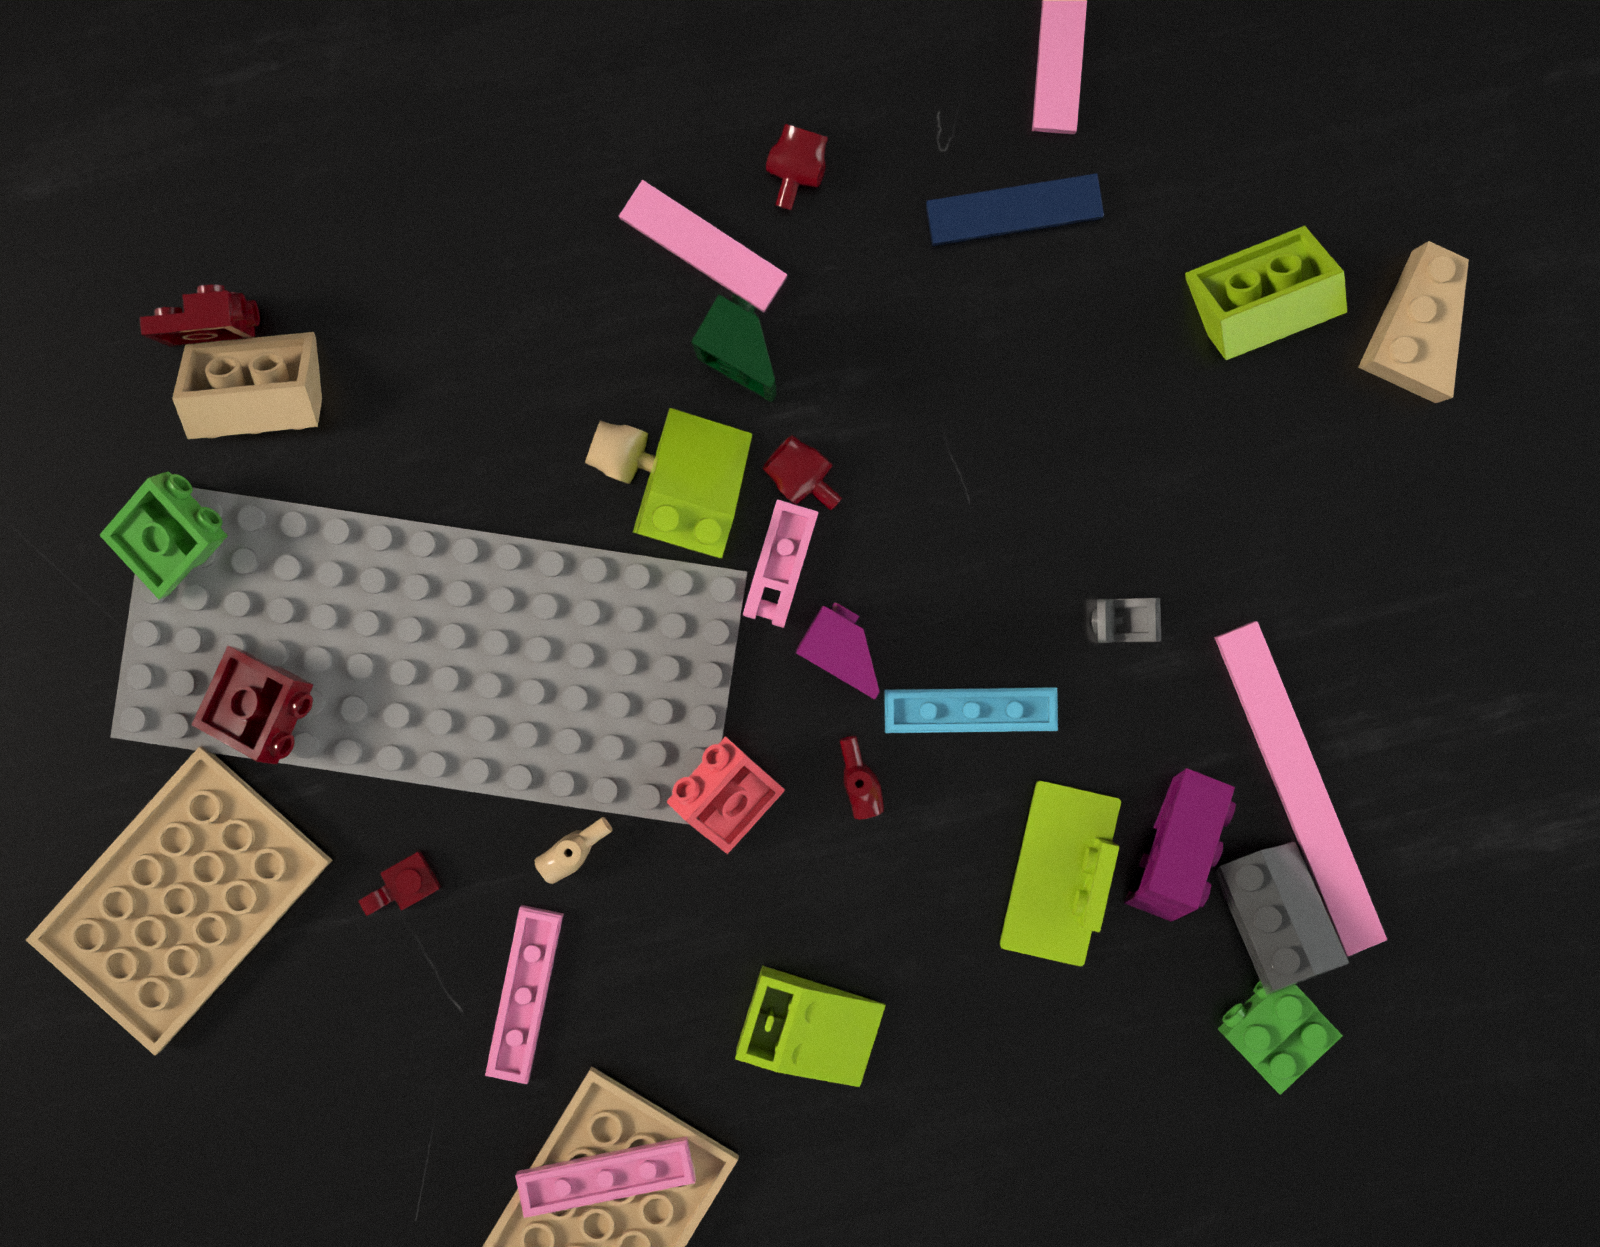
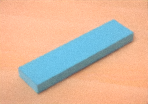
M1056 687L884 689L885 733L1058 731V695Z

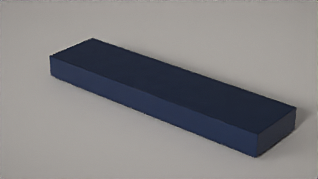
M1097 173L926 201L932 246L1099 220L1104 217Z

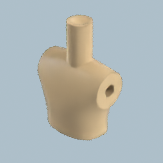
M600 421L585 463L597 468L610 478L631 484L638 468L651 472L655 456L645 452L648 433L628 425H616Z
M602 817L583 831L576 830L564 836L548 851L535 859V866L545 881L549 884H555L576 872L587 858L592 845L613 831L609 822Z

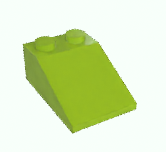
M669 408L633 533L722 559L736 511L752 433Z

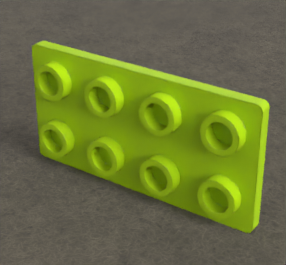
M1041 780L1036 782L1000 939L1002 949L1076 966H1083L1085 964L1092 931L1100 932L1120 847L1113 842L1121 806L1119 798Z

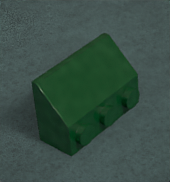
M732 294L729 300L718 295L691 341L698 360L768 401L773 402L776 397L775 378L759 317L754 313L756 308L736 295Z

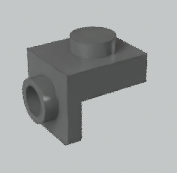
M1160 598L1098 599L1097 608H1094L1092 613V628L1094 633L1098 634V642L1161 641Z

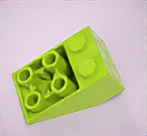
M762 966L737 1045L735 1059L778 1073L860 1087L886 1005Z

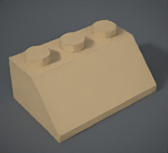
M314 332L186 344L172 399L187 439L217 438L227 435L259 434L268 431L301 430L308 427H318L322 393L317 343Z

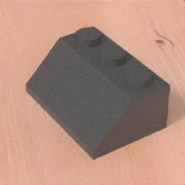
M1296 842L1255 852L1221 865L1214 874L1266 995L1349 964Z

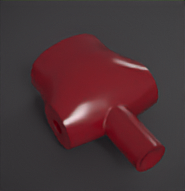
M784 124L781 137L777 144L771 148L766 162V171L783 179L775 205L792 210L799 184L811 187H818L825 171L824 155L828 137Z
M793 435L788 437L776 449L763 466V470L774 480L779 491L795 505L811 493L829 510H832L842 498L823 481L833 464L817 449L807 446Z
M849 736L840 739L846 765L844 769V785L852 805L854 818L861 820L882 814L884 812L881 785L874 772L862 762L857 737Z

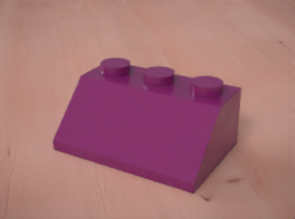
M834 603L831 609L822 606L797 647L796 653L864 694L876 699L880 691L864 629L855 624L859 616L838 603Z

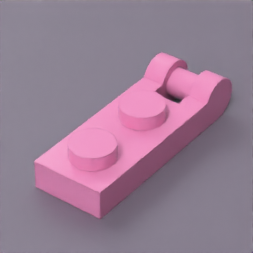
M781 500L776 501L743 616L755 619L757 615L772 620V625L784 628L818 516L817 511ZM765 587L781 591L778 604L761 599Z

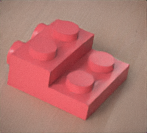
M725 736L719 744H713L705 750L702 756V763L689 777H683L675 783L672 790L673 795L666 802L688 824L728 854L782 795L785 789Z

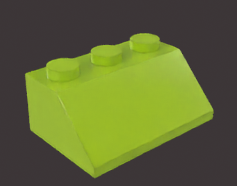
M1306 226L1185 273L1187 284L1208 337L1225 360L1245 354L1347 313L1344 271Z

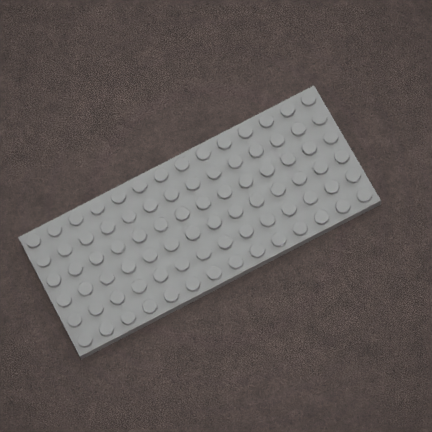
M193 488V492L190 495L201 507H209L220 515L223 521L221 529L228 537L204 564L194 567L171 594L158 600L146 585L134 575L110 738L197 750L198 747L202 746L210 753L249 758L191 725L223 654L229 645L240 648L270 665L281 667L313 684L309 694L313 698L312 708L305 717L297 720L291 733L295 739L294 747L290 754L280 759L278 763L688 824L666 801L673 795L672 790L675 783L683 777H689L702 763V756L705 750L713 744H719L723 739L748 572Z

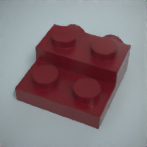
M203 285L197 287V293L183 295L184 313L180 307H162L154 310L155 316L140 317L141 335L169 347L255 338L254 326H259L260 323L257 302L255 300L246 301L243 293L229 292L225 290L223 285Z
M228 645L191 725L256 762L278 764L279 760L287 757L294 747L295 739L291 733L297 720L305 717L312 708L313 698L309 694L313 684L281 667L270 665L240 648Z

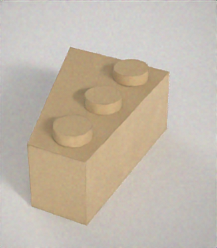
M1430 241L1414 249L1358 368L1434 403L1453 398L1469 259Z

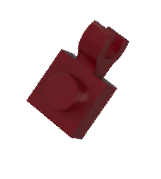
M421 850L381 872L380 874L386 885L363 897L358 902L366 916L393 900L397 902L402 911L439 890L441 885Z

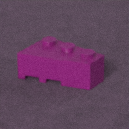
M1187 768L1173 777L1154 825L1157 832L1150 854L1143 853L1139 863L1140 867L1145 868L1139 889L1136 892L1128 891L1124 901L1125 904L1171 922L1205 905L1211 890V883L1207 882L1211 866H1216L1223 851V842L1219 841L1223 826H1228L1235 811L1236 804L1231 801L1235 787Z

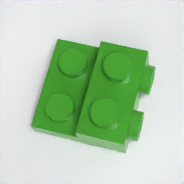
M169 471L149 477L100 533L102 539L158 600L169 596L194 567L204 564L228 537L221 529L223 521L220 515L209 507H201L190 495L193 492V488L189 481L178 474H171Z
M1259 981L1253 990L1255 994L1243 1005L1241 1003L1236 1004L1226 1012L1222 1018L1224 1023L1218 1030L1281 1095L1328 1051L1342 1035L1296 984L1266 995L1262 983Z

